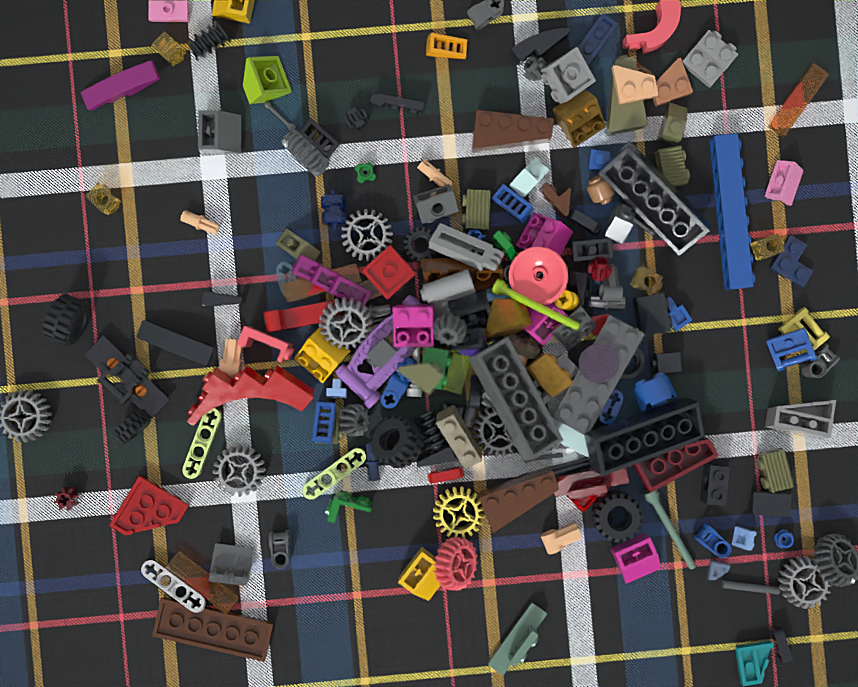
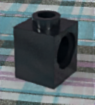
M680 352L653 354V358L650 360L651 369H654V373L682 372Z

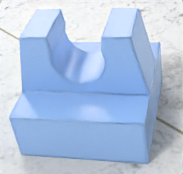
M333 379V388H327L326 396L328 398L347 399V389L342 388L341 379Z
M735 526L732 545L745 550H752L755 544L753 543L754 536H756L757 532Z

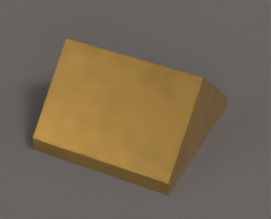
M512 298L493 299L486 328V337L515 335L532 325L526 305Z

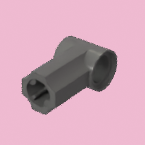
M609 264L613 265L612 274H610V278L601 281L599 299L600 301L621 302L623 287L619 285L618 270L614 264Z

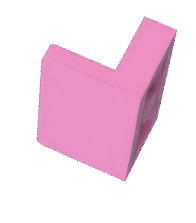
M777 160L765 197L767 199L781 200L786 205L791 206L803 174V169L795 162Z

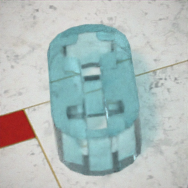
M282 262L276 268L280 291L284 297L293 298L299 291L296 274L292 273L293 266L290 263ZM283 266L290 268V271L287 272L288 279L285 278L283 273H280V270H283ZM288 281L290 286L295 288L291 295L285 292Z

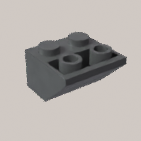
M198 110V150L203 154H242V116L219 110Z

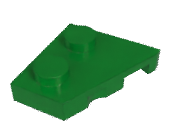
M498 231L490 240L512 263L517 256L510 243L512 240L505 232L501 233Z

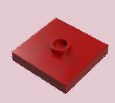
M391 245L361 270L387 300L416 275Z

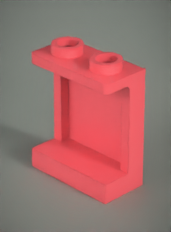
M244 326L237 345L242 347H251L254 339L276 347L281 350L277 360L279 362L290 360L294 353L292 343L251 326Z

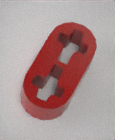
M463 466L427 473L429 484L464 477Z

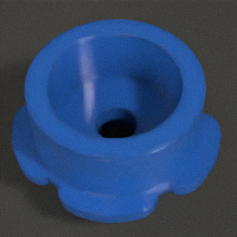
M780 530L774 536L776 545L779 548H789L793 545V535L790 532L788 533L787 530Z

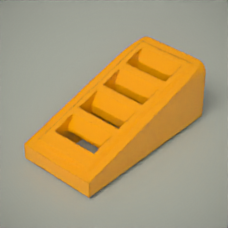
M430 33L427 37L426 55L466 59L468 39ZM442 43H444V50L441 49ZM449 43H452V51H449ZM457 44H460V51H459V53L456 52V50H457Z

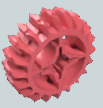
M451 537V539H446L445 543H441V549H437L436 563L433 564L436 567L434 571L437 575L436 580L439 581V585L448 590H461L466 588L467 584H471V578H475L474 572L477 570L476 564L478 562L476 558L478 554L475 553L476 548L473 547V543L465 538Z

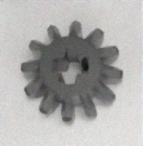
M443 313L441 317H437L435 320L433 333L435 339L440 340V344L447 343V346L450 344L456 346L457 343H462L464 340L467 326H465V320H460L459 316L455 317L452 313L447 316Z
M360 404L346 405L345 409H341L342 415L339 416L341 418L339 425L342 426V432L355 437L363 435L365 431H368L367 425L371 424L368 422L370 415L367 414L368 409Z

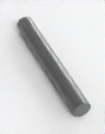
M724 580L721 582V587L726 589L780 594V588L776 586Z

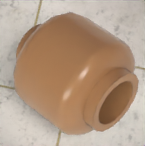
M600 175L588 181L589 184L586 189L594 203L601 202L603 205L612 200L611 197L614 195L615 190Z

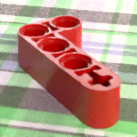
M335 300L265 312L264 318L267 332H277L319 324L322 322L320 315H325L323 309H329V302L335 305ZM339 311L335 315L340 316L343 312Z

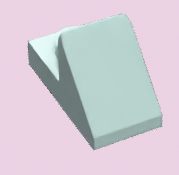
M535 157L509 186L519 196L524 198L549 172V169Z

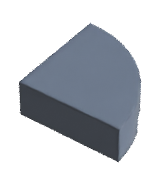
M710 560L706 578L708 580L718 579L729 571L731 565Z

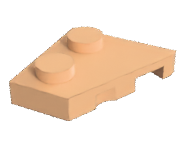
M616 65L611 68L619 105L658 96L655 76Z

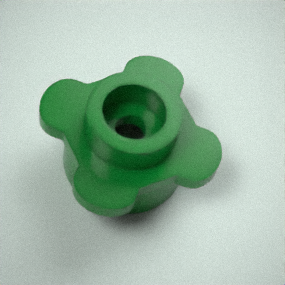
M371 162L355 166L359 183H363L366 180H375L376 175L373 173L374 165Z

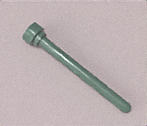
M645 490L642 493L643 497L654 506L688 568L694 569L696 565L659 501L660 494L658 490L651 493Z

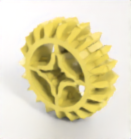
M462 486L460 487V492H457L456 487H453V493L451 494L446 489V497L443 494L439 495L443 501H435V504L440 507L433 508L434 512L439 513L433 516L435 520H439L436 522V526H442L440 529L442 533L448 530V537L451 536L452 532L454 537H458V534H461L462 538H465L466 532H468L469 536H472L471 529L473 528L477 532L479 529L476 524H483L478 518L485 517L484 513L480 512L484 510L483 506H478L481 504L480 499L475 500L477 493H473L470 496L471 489L468 488L466 493H464ZM462 498L457 505L447 504L452 499ZM467 501H470L474 506V516L465 510ZM462 507V513L464 514H459L456 517V513L454 511H459V509H461ZM444 509L452 514L451 524L447 523L443 517ZM460 521H471L465 526L456 527Z

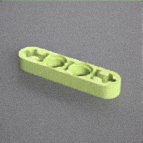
M216 407L202 416L183 466V474L187 478H196L202 472L222 419V412ZM215 411V416H217V419H213L211 425H215L214 428L210 425H204L205 422L209 423L211 417L208 416V413ZM202 429L210 430L211 436L209 439L202 438ZM200 446L204 449L202 457H197L194 454L195 447ZM194 460L201 461V463L197 462L194 469L197 472L190 474L188 467L193 465Z
M360 447L352 449L308 481L302 489L304 497L307 499L317 498L362 465L366 460L365 450ZM354 452H361L362 460L359 461L358 459H356L352 462V464L355 466L351 467L350 462L345 458L349 457V460H351L355 456ZM341 462L348 466L347 471L344 473L337 470V465ZM330 474L332 482L330 484L323 483L322 475ZM317 479L320 486L316 488L314 495L313 493L308 494V486L314 487L317 484L315 482Z

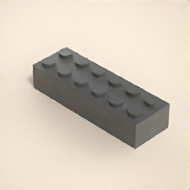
M609 315L553 418L583 435L590 432L645 334Z
M508 337L498 339L486 346L485 349H481L468 357L523 460H534L563 441L560 432Z

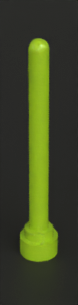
M498 278L495 282L492 293L498 296L499 294L502 296L506 295L572 329H579L580 324L508 288L505 281Z

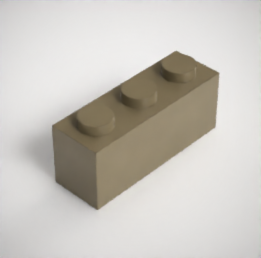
M453 405L437 413L436 424L463 467L467 469L481 462L482 450L476 444L477 441L456 407Z

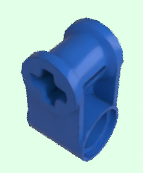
M396 371L393 372L381 396V403L386 408H393L397 405L410 383L401 380L400 375H397ZM390 394L393 395L394 404L386 405L384 397H389Z
M704 522V527L697 535H693V538L720 558L728 557L731 553V545ZM723 543V550L717 552V546Z

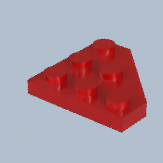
M140 475L109 526L126 536L178 523L190 504Z

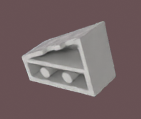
M836 400L768 408L765 427L818 439L831 438Z

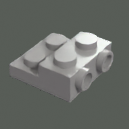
M710 30L705 33L682 61L684 67L709 88L738 56V53L735 52L736 47L733 44L724 43L721 40L722 36L717 31L711 32Z
M577 47L541 70L543 82L546 85H550L552 98L556 102L559 101L560 104L569 101L596 81Z

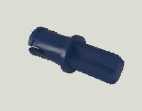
M368 442L366 443L367 460L365 461V464L368 465V480L377 481L381 479L379 472L380 461L374 457L375 454L371 451L373 447Z

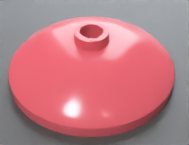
M532 247L522 251L513 260L509 270V283L512 290L542 305H547L557 300L564 292L568 282V271L565 262L555 251L545 247ZM538 271H541L543 273L542 278H539L537 276Z

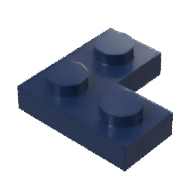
M789 235L769 269L803 288L814 272L798 262L807 244Z

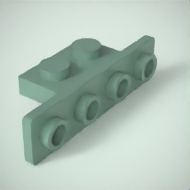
M530 603L492 656L488 665L501 675H504L511 664L516 667L519 662L522 663L527 657L526 652L529 648L536 645L539 636L536 629L547 613L534 603Z

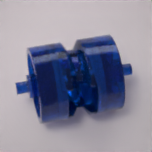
M331 191L330 195L321 196V208L324 209L322 224L333 226V230H336L338 225L346 224L347 212L344 211V208H346V196L337 195L335 191Z

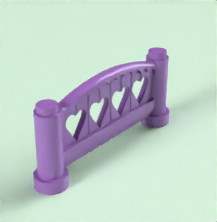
M411 295L402 302V304H421ZM393 314L380 322L368 334V338H364L363 343L359 345L347 366L342 364L335 372L364 401L363 404L368 409L382 396L377 389L397 369L398 362L403 363V359L408 358L417 349V347H394L397 353L381 369L378 366L376 368L372 366L374 375L357 370V366L363 364L365 358H369L367 353L382 338L389 336V333L394 331Z

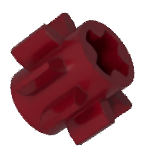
M597 257L595 260H591L588 266V273H592L591 277L594 280L604 281L606 278H610L613 265H609L607 258Z
M67 486L61 489L62 492L58 491L55 493L57 498L54 503L60 506L59 510L66 507L67 511L73 509V506L79 504L77 499L80 494L75 492V487L68 490Z

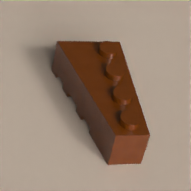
M477 110L471 153L549 143L552 138L554 119Z
M453 258L420 259L425 284L467 269L475 292L493 288L498 278L504 281L503 269L500 263L495 271L486 267L481 271Z
M549 466L479 491V498L492 532H496L558 491L559 486L553 470Z

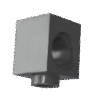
M382 338L367 353L369 357L367 361L374 368L378 366L381 369L397 353V350Z

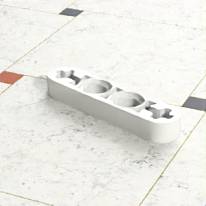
M149 560L142 565L141 572L147 579L190 611L198 613L205 608L206 601L203 596L160 564ZM155 565L154 570L160 574L158 577L151 572L147 574L148 569L146 568ZM165 575L171 577V583L168 586H162L161 579ZM183 586L187 592L184 597L179 598L176 596V590ZM191 592L194 593L193 595H191L193 599H201L199 602L201 604L200 607H195L193 609L192 607L194 604L191 601L188 600L187 603L184 602L189 598Z

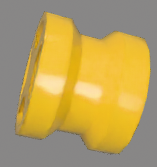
M564 290L562 295L554 302L558 308L571 311L577 307L579 299L574 292Z

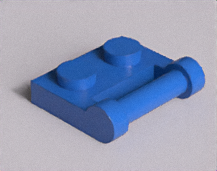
M805 327L766 340L778 371L810 359L811 361L817 360L815 350ZM802 349L807 350V353L797 355L785 360L780 359L781 356Z

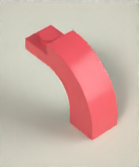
M660 0L656 5V28L647 33L626 35L622 41L623 49L638 50L642 47V52L645 54L661 47L673 34L679 23L681 14L680 0Z

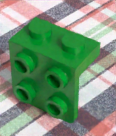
M341 490L340 493L336 492L326 509L325 515H329L327 521L335 523L340 505L371 512L373 502L369 501L370 498L365 496L353 497L347 491Z

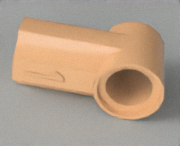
M234 339L225 340L224 354L219 365V369L230 377H234L239 369L242 370V361H240L242 346L237 345L238 340Z
M575 522L558 530L552 529L541 534V539L548 554L559 552L564 548L563 546L582 539Z

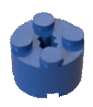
M664 372L654 375L653 379L648 382L646 379L635 384L636 387L632 391L641 412L665 405L670 398L672 401L678 398L668 376Z

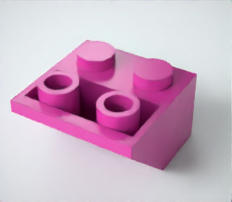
M534 212L516 246L522 250L532 247H545L555 251L560 256L573 231L560 221Z
M553 302L544 305L566 317H569L563 310L558 308L556 304ZM526 306L532 325L523 330L540 346H544L554 336L551 332L561 323Z
M403 304L393 307L394 347L434 346V304Z
M645 533L610 548L626 584L661 569L656 549L651 538Z

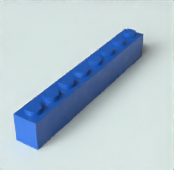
M738 133L716 135L709 139L724 290L753 287L755 275L751 267L753 255L750 253L749 248L751 236L748 234L749 217L746 215L745 209L747 198L744 196L745 179L742 177L741 170L743 168V159L740 158L741 140L738 139Z

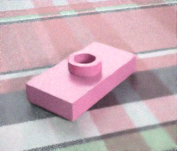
M149 0V21L189 22V2L187 0Z

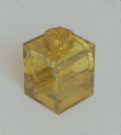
M165 31L151 45L172 66L179 64L184 59L186 53Z
M99 182L85 196L102 213L107 215L114 213L119 208L118 204L121 202L114 193ZM108 196V202L103 205L102 198Z
M778 233L750 244L756 261L785 251L784 241ZM767 242L772 245L771 251L766 248Z
M639 267L630 285L652 295L660 291L663 282H661L663 276L647 268ZM646 276L652 280L650 287H647L644 283Z

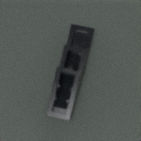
M142 320L136 336L138 339L206 366L210 365L216 349L146 320Z

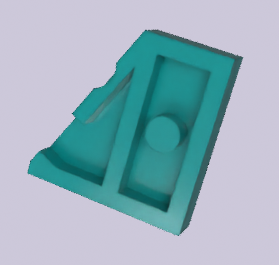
M771 640L735 646L742 686L763 682L764 670L769 662L767 658L770 649H773L774 646Z

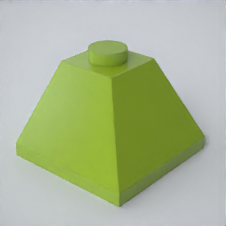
M279 56L248 57L246 59L243 88L249 104L265 103L292 92Z

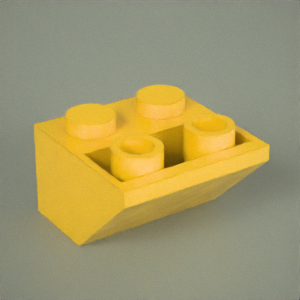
M214 0L212 16L250 23L254 0Z
M320 327L308 338L294 359L316 379L324 383L349 354L350 350H347L344 345L339 349L338 343L332 346L331 340L326 341V335L321 334L323 328Z
M421 547L400 574L398 583L412 594L429 601L441 586L439 581L436 580L437 575L434 573L436 569L433 565L436 563L435 556Z

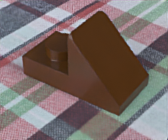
M546 182L538 191L560 217L564 219L569 214L571 187L559 197L557 189L552 184L548 185Z

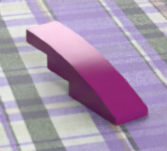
M148 61L96 83L82 91L81 94L87 110L93 111L105 103H113L126 95L132 96L160 80L154 62Z
M302 254L299 255L291 270L292 273L309 280L341 299L345 297L347 302H349L350 298L354 299V304L360 301V307L365 306L372 293L370 290Z

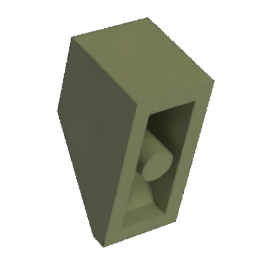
M668 103L657 137L658 140L673 145L681 141L687 123L688 108Z
M287 228L276 242V245L296 259L302 254L316 261L317 256L320 254L319 250Z
M434 362L432 365L422 363L400 366L398 368L401 374L427 394L432 392L444 376L441 373L443 369Z

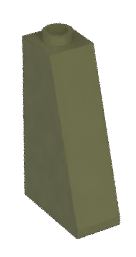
M620 56L612 64V67L616 65L637 71L635 56ZM611 69L606 136L644 129L648 124L643 100L619 105Z

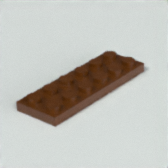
M162 597L152 636L265 662L274 622L210 607H205L201 612L195 613L175 599ZM194 604L192 608L194 609L195 607H200L201 605Z

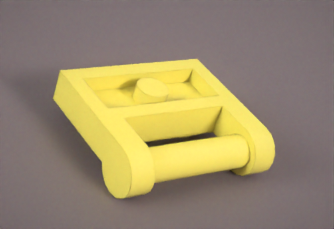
M803 307L778 330L785 334L803 328L804 326L799 322L803 319L817 336L814 339L807 331L814 350H816L830 336L827 332L821 330L808 314L809 311ZM802 349L797 352L801 355L807 353V350Z

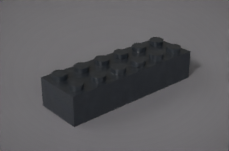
M630 141L601 167L599 171L600 176L679 256L710 231V223Z
M687 397L584 433L591 469L601 476L705 438L699 402Z

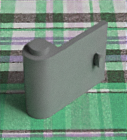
M468 269L425 284L423 289L420 290L423 300H428L429 304H434L436 318L441 317L443 313L447 316L450 315L447 302L476 293Z

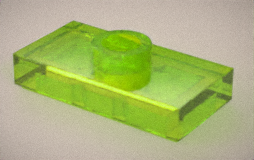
M453 353L447 371L446 386H443V390L461 395L470 366L467 356Z

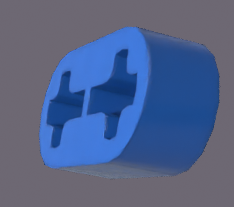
M613 390L611 395L617 393L618 401H614L612 406H610L612 399L609 398L598 416L599 421L603 424H612L618 415L623 402V395L618 390ZM611 408L609 411V415H611V418H607L606 421H604L605 417L602 416L603 412L607 413L608 409Z

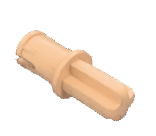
M426 159L417 167L430 178V181L433 180L438 186L441 187L447 184L452 186V182L439 172L440 169L437 170Z
M187 210L183 211L181 215L182 222L195 226L198 230L203 229L212 234H217L219 231V224L205 219L203 215L199 216Z

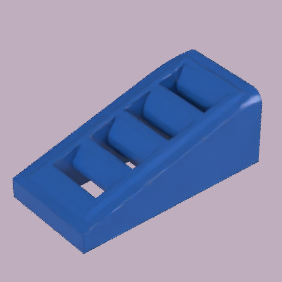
M502 184L491 198L522 224L534 210L533 205L505 184ZM505 192L508 193L502 201L499 200ZM511 197H514V199L507 206L506 203L509 201V199ZM520 202L515 210H512L516 203ZM525 206L526 208H525L524 211L519 215L518 213H519V212L522 210V208Z
M316 403L312 433L313 442L333 443L336 403ZM320 409H330L331 413L320 412ZM320 417H329L330 421L320 420ZM319 425H328L329 429L319 428ZM318 433H328V437L318 436Z

